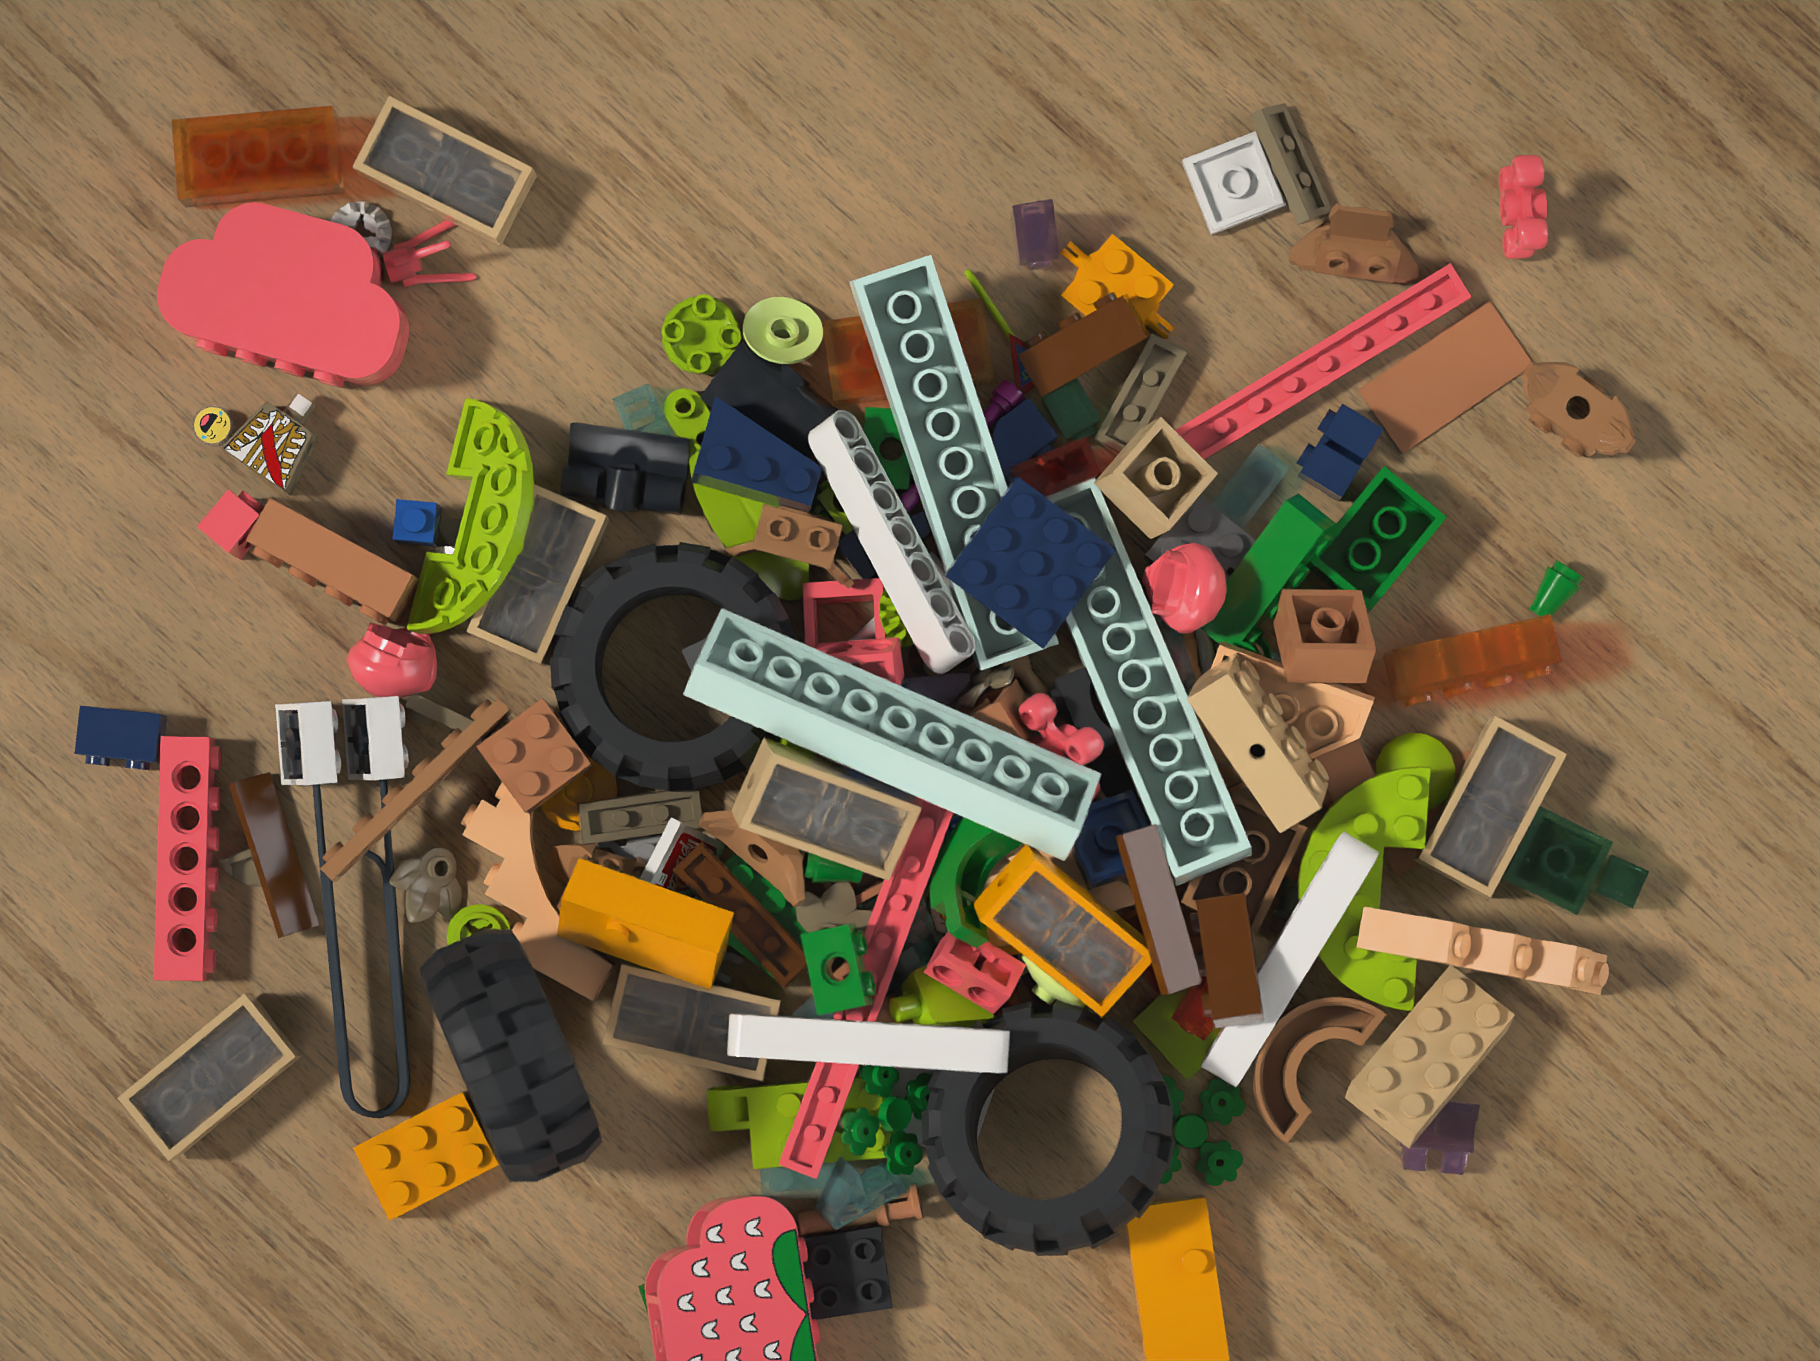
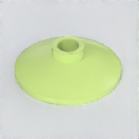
M772 297L759 301L749 309L743 322V335L752 351L763 359L779 364H794L802 362L816 353L822 342L823 327L818 315L806 304L792 298Z
M1021 956L1024 964H1026V969L1037 983L1032 991L1049 1005L1057 999L1071 1005L1087 1006L1026 956Z

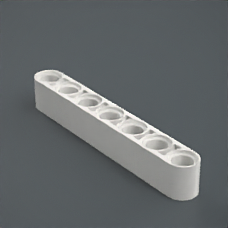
M838 410L810 431L808 435L809 445L924 663L933 672L944 674L974 653V638L860 423L850 412Z
M1344 831L1340 834L1257 970L1264 1021L1222 1027L1200 1065L1202 1068L1235 1087L1239 1084L1372 868L1379 854L1377 850Z
M729 1014L727 1055L1007 1073L1010 1031L757 1014Z

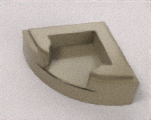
M250 849L219 859L224 871L234 880L247 886L262 887Z

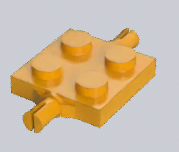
M1113 233L1099 250L1089 256L1073 244L1072 241L1066 247L1078 257L1072 255L1065 248L1061 251L1060 255H1063L1078 268L1075 279L1061 297L1084 316L1096 311L1093 303L1112 292L1116 294L1117 298L1127 294L1145 327L1147 325L1164 340L1169 337V334L1159 327L1158 324L1170 333L1174 331L1176 327H1173L1157 313L1161 301L1174 287V284Z

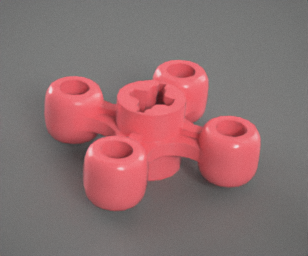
M1538 155L1516 156L1513 158L1511 165L1504 166L1499 171L1501 223L1503 226H1512V228L1504 231L1502 239L1504 255L1510 259L1530 258L1535 250L1545 248L1548 243L1546 194L1543 188L1534 189V187L1540 186L1544 180V163Z
M1044 693L1034 694L1020 705L1018 713L1023 724L1030 730H1038L1041 735L1033 736L1027 742L1080 765L1091 762L1102 753L1104 742L1095 729L1083 727L1077 730L1070 724H1063L1059 728L1056 727L1053 720L1057 714V707L1048 695ZM1099 781L1092 800L1095 799L1100 792Z

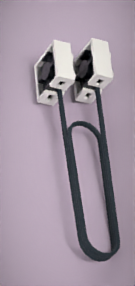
M399 696L342 699L348 780H379L381 809H383L386 805L382 802V799L388 794L387 779L405 778L404 769L408 767V751L406 746L402 744L401 728L405 726L404 707L402 704H399ZM331 701L275 704L281 785H312L319 866L321 868L326 863L322 859L326 853L320 784L337 783V774L341 771V757L339 751L334 746V733L338 729L337 713L335 709H332ZM391 830L384 836L386 864L380 856L370 850L364 855L375 861L383 877L398 1068L397 1093L391 1103L377 1111H368L361 1107L356 1101L352 1090L333 881L320 869L340 1088L343 1099L350 1109L369 1118H384L393 1115L404 1105L410 1088L396 888L389 883L394 871Z

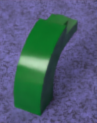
M962 817L952 829L939 852L931 878L930 903L932 909L946 916L945 922L949 934L978 948L989 941L986 925L980 921L973 902L982 894L987 877L996 863L1023 843L965 817Z

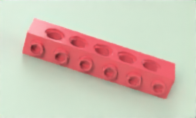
M161 736L154 980L209 981V973H215L216 950L210 949V932H216L218 916L217 909L211 908V892H217L219 883L218 868L212 867L213 851L219 850L220 844L219 827H213L214 811H219L221 805L220 787H214L215 770H221L222 749L221 746H216V739L211 737ZM196 767L201 775L200 783L197 787L188 790L182 783V775L186 769ZM194 807L199 813L200 820L195 828L187 830L181 824V815L185 809ZM191 847L198 854V863L195 868L187 871L180 864V855L183 850ZM186 888L193 889L197 895V904L190 911L183 910L178 901L180 893ZM186 928L192 930L196 936V944L188 952L183 951L177 943L179 933Z

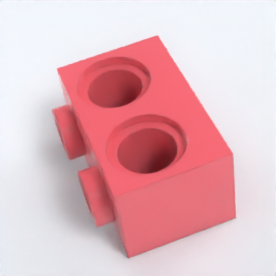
M228 489L197 527L224 550L241 560L253 546L246 539L264 506L244 490L239 495H236Z
M899 637L819 643L817 650L899 686L905 676Z
M948 931L937 945L923 973L994 1014L1010 998L1026 964L988 941L975 948L960 939H956Z

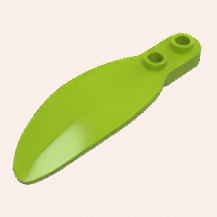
M682 388L668 395L664 403V414L666 421L676 436L690 439L689 465L692 479L701 448L697 440L705 434L710 411L698 393L691 389ZM682 402H687L691 405V409L687 413H680L676 408ZM693 483L700 506L725 548L755 538L763 504L765 503ZM760 550L738 557L734 555L736 559L758 573L759 577L776 593L779 599L795 601L803 596L802 583H809L808 563Z

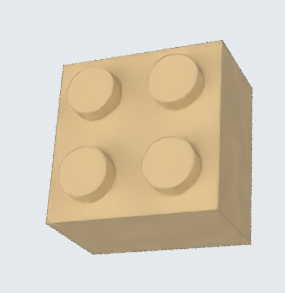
M1160 417L1143 426L1096 479L1094 484L1141 531L1152 539L1169 531L1218 473Z

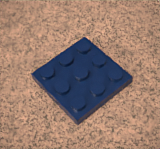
M1016 477L944 576L1044 649L1116 549L1021 478Z

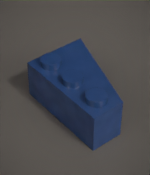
M715 396L691 482L772 506L780 507L782 505L809 513L822 467Z

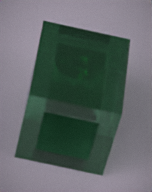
M1077 378L1042 397L1041 404L1064 444L1073 439L1076 445L1097 433L1094 427L1100 424L1101 418Z
M1606 855L1601 862L1588 893L1624 909H1633L1649 871L1614 855Z

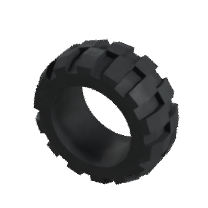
M679 542V545L656 546L654 543L626 551L625 556L607 566H600L580 584L582 586L581 590L571 604L565 606L554 632L556 640L553 658H550L551 688L555 692L560 709L559 715L572 738L584 749L591 759L618 778L643 788L647 787L668 792L695 791L716 783H724L749 769L763 738L776 741L779 736L733 716H730L728 720L712 732L696 739L681 742L653 740L633 732L616 716L604 691L602 662L608 640L616 626L633 609L649 600L668 595H689L708 600L729 612L796 640L790 618L776 593L764 583L758 573L734 556L732 558L711 550L709 546Z
M484 929L438 949L420 968L422 982L503 1172L510 1182H537L584 1162L602 1143L599 1125L552 1009L534 969L511 929Z
M1059 1000L1054 1005L1034 1006L1033 1002L1029 1001L1002 1008V1015L986 1024H982L979 1020L970 1028L1010 1031L1007 1073L935 1069L927 1086L931 1092L927 1110L922 1112V1143L925 1145L930 1164L928 1169L940 1194L947 1200L957 1215L965 1223H968L982 1234L984 1238L1012 1251L1019 1249L1034 1252L1037 1256L1068 1255V1251L1087 1246L1094 1249L1120 1236L1118 1231L1135 1217L1140 1219L1158 1196L1156 1190L1164 1172L1170 1169L1175 1140L1173 1139V1117L1175 1115L1168 1087L1151 1054L1146 1052L1133 1033L1110 1016L1104 1018L1089 1011L1087 1006L1071 1005ZM1063 1059L1083 1064L1101 1074L1111 1083L1117 1092L1122 1117L1120 1138L1117 1148L1106 1168L1082 1189L1069 1195L1052 1199L1026 1198L1008 1192L990 1180L982 1165L977 1143L979 1118L992 1090L1014 1070L1032 1062Z

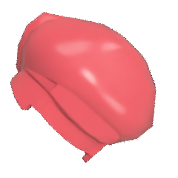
M1196 543L1179 545L1171 550H1167L1151 566L1146 567L1142 579V584L1145 586L1151 603L1152 613L1157 614L1172 629L1185 634H1190L1214 620L1224 604L1227 592L1224 568L1210 548Z
M370 623L365 636L354 644L346 658L353 679L366 692L377 697L399 696V698L430 690L437 676L436 650L430 638L432 634H417L406 630L407 628L393 629L384 625Z

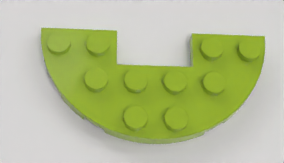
M465 398L446 475L455 479L472 480L453 554L426 552L406 629L417 634H431L450 629L471 617L484 606L503 583L517 556L523 550L530 515L534 508L533 467L530 452L521 430L506 413L476 399Z
M1406 767L1382 772L1355 787L1353 786L1341 795L1328 808L1329 810L1319 821L1315 830L1312 831L1304 849L1298 878V898L1300 901L1343 831L1379 852L1372 868L1318 956L1343 984L1357 994L1380 1005L1412 1011L1414 1007L1417 959L1358 948L1357 942L1364 907L1380 909L1384 847L1425 849L1430 767Z

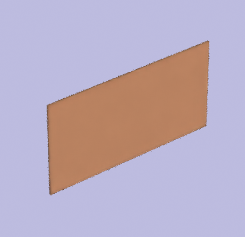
M1489 300L1358 391L1403 454L1521 374L1529 363L1533 362Z

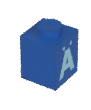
M396 499L393 540L398 544L438 547L442 507L435 502Z

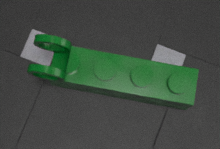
M1300 494L1287 499L1226 581L1227 592L1225 601L1214 620L1200 627V629L1219 644L1223 641L1261 655L1259 649L1253 644L1256 642L1263 649L1264 657L1272 659L1271 646L1262 637L1264 631L1260 627L1267 617L1270 619L1275 618L1282 589H1289L1290 586L1294 589L1298 587L1310 571L1306 565L1312 556L1319 557L1331 544L1333 538L1329 536V533L1336 523Z

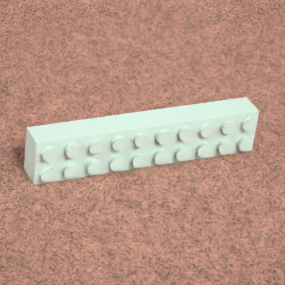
M928 255L850 281L849 284L946 573L1008 488L932 256ZM947 578L955 604L974 638L975 651L972 656L977 668L984 670L1043 650ZM1056 634L1053 635L1044 649L1059 644Z
M1094 477L1046 497L1116 549L1067 616L1065 622L1082 663L1090 675L1092 687L1107 723L1112 729L1117 741L1116 744L1150 825L1157 824L1170 873L1177 886L1251 856V845L1194 710L1187 700L1186 691L1101 490L1094 484L1096 481Z
M721 608L697 659L683 694L1063 861L1066 860L1081 831L1101 776L1099 772Z

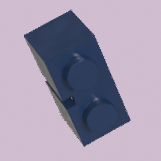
M1344 404L1340 406L1337 412L1331 409L1328 410L1317 430L1323 433L1316 446L1308 443L1296 464L1302 467L1297 477L1336 501L1342 498L1360 469V465L1366 459L1384 430Z
M80 706L74 754L86 756L85 764L110 766V759L126 760L125 768L150 770V763L160 764L161 736H165L167 716L157 713Z

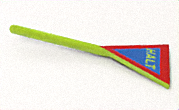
M967 269L964 273L966 278L1010 342L1015 386L1025 395L1036 387L1018 357V354L1027 350L1023 344L1024 341L1014 335L973 272Z

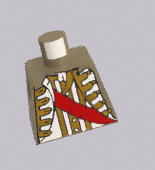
M298 393L294 395L283 412L269 402H266L223 445L222 449L288 495H291L318 439V436L303 426L316 408V405Z

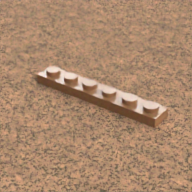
M499 697L493 703L488 699L484 701L471 714L474 721L464 731L458 727L444 739L441 745L445 749L434 760L427 756L413 769L411 773L415 778L403 788L398 784L382 799V802L386 805L375 816L371 813L366 814L352 828L356 834L345 845L339 841L325 853L322 859L326 863L320 869L330 880L336 883L458 766L476 746L483 742L512 714L511 710Z

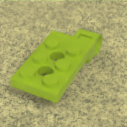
M855 1077L843 1111L847 1108L858 1109L864 1107L868 1109L869 1115H875L879 1119V1108L886 1098L879 1097L877 1094H868L865 1090L866 1082L861 1077ZM809 1081L769 1085L767 1083L728 1085L706 1089L709 1130L731 1131L750 1129L753 1169L783 1167L778 1164ZM838 1122L823 1163L886 1158L884 1148L887 1144H890V1137L893 1132L886 1131L880 1124L879 1130L875 1135L877 1138L876 1145L872 1148H867L862 1155H854L850 1152L849 1145L844 1144L841 1140L844 1128Z

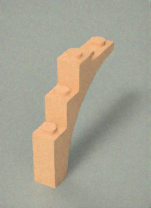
M502 782L495 795L500 800L497 807L485 800H481L479 806L472 804L461 822V825L466 827L462 834L463 836L504 858L501 865L495 862L488 872L483 883L489 886L485 895L527 918L524 924L517 922L512 931L521 943L534 969L584 997L596 1001L615 965L590 947L557 936L560 912L549 896L538 867L533 839L534 811L530 814L525 813Z
M1364 907L1357 942L1358 948L1509 976L1601 995V989L1608 980L1609 966L1606 963L1608 955L1592 952L1590 949L1528 938L1512 933L1471 927L1445 920Z

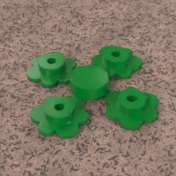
M862 1065L860 1077L866 1082V1092L868 1094H877L879 1097L886 1099L880 1105L879 1119L875 1115H869L868 1109L864 1107L858 1108L856 1112H847L842 1119L844 1131L842 1132L841 1140L844 1144L849 1145L852 1154L862 1155L867 1148H872L876 1145L877 1138L875 1135L881 1124L883 1129L893 1132L890 1137V1144H887L884 1148V1155L888 1158V1172L893 1175L901 1173L903 1175H911L914 1171V1165L921 1162L923 1151L917 1145L918 1138L916 1134H906L903 1130L909 1125L912 1113H914L915 1119L922 1120V1112L926 1111L931 1091L927 1086L932 1076L928 1073H920L916 1080H910L906 1085L908 1094L903 1099L898 1096H890L893 1091V1084L899 1080V1073L894 1066Z
M1163 1076L1162 1078L1168 1087L1175 1115L1173 1120L1176 1119L1173 1125L1175 1145L1170 1169L1164 1172L1159 1184L1168 1183L1172 1178V1172H1177L1181 1169L1182 1163L1177 1158L1180 1153L1179 1146L1185 1149L1200 1147L1199 1153L1202 1159L1197 1162L1196 1167L1200 1173H1205V1180L1209 1185L1219 1186L1224 1180L1234 1181L1237 1178L1236 1169L1243 1163V1156L1238 1150L1231 1149V1144L1226 1140L1219 1141L1217 1145L1213 1142H1206L1209 1134L1206 1121L1215 1122L1218 1120L1220 1124L1228 1125L1232 1121V1116L1242 1115L1245 1110V1103L1239 1098L1240 1088L1233 1085L1228 1086L1223 1079H1213L1209 1083L1208 1090L1202 1091L1199 1095L1200 1102L1204 1104L1201 1109L1202 1117L1195 1113H1186L1180 1116L1181 1106L1179 1103L1184 1100V1093L1180 1089H1176V1083L1171 1077ZM1220 1099L1225 1100L1224 1106L1218 1105ZM1218 1159L1223 1160L1222 1166L1216 1165Z

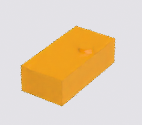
M579 858L561 899L557 936L711 990L727 950L734 913Z
M1204 1195L1152 1202L1140 1219L1135 1217L1125 1225L1145 1361H1230L1206 1197Z

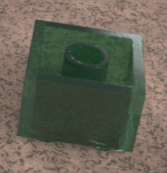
M1539 806L1500 881L1565 914L1577 916L1613 842Z

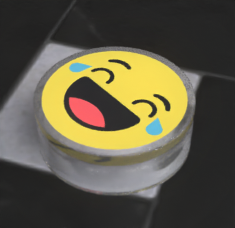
M210 405L203 407L196 413L192 428L196 438L203 444L218 447L224 445L233 436L235 425L232 416L225 409Z

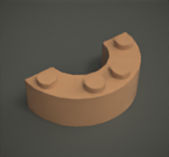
M1321 997L1302 1002L1281 1014L1253 1060L1251 1080L1257 1109L1268 1128L1282 1142L1288 1144L1312 1112L1302 1101L1296 1085L1297 1068L1304 1054L1316 1043L1331 1038L1344 1039L1356 1046L1362 1047L1387 1015L1386 1013L1356 999Z

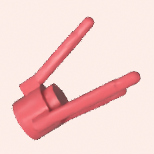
M445 220L405 242L393 245L394 249L383 252L385 267L391 282L403 280L404 286L409 287L423 283L474 281L476 279L474 273L416 275V272L422 270L420 258L447 249L451 246V243L446 240L418 250L415 246L448 230L456 224Z

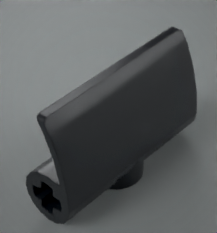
M745 340L736 348L701 395L703 402L711 408L715 396H717L804 456L811 450L808 442L810 431L838 411L835 406L810 387V383L787 364L774 363L763 359L752 351Z
M572 422L570 424L568 462L563 468L560 496L574 501L603 504L604 508L618 511L639 512V510L681 515L686 493L690 439Z

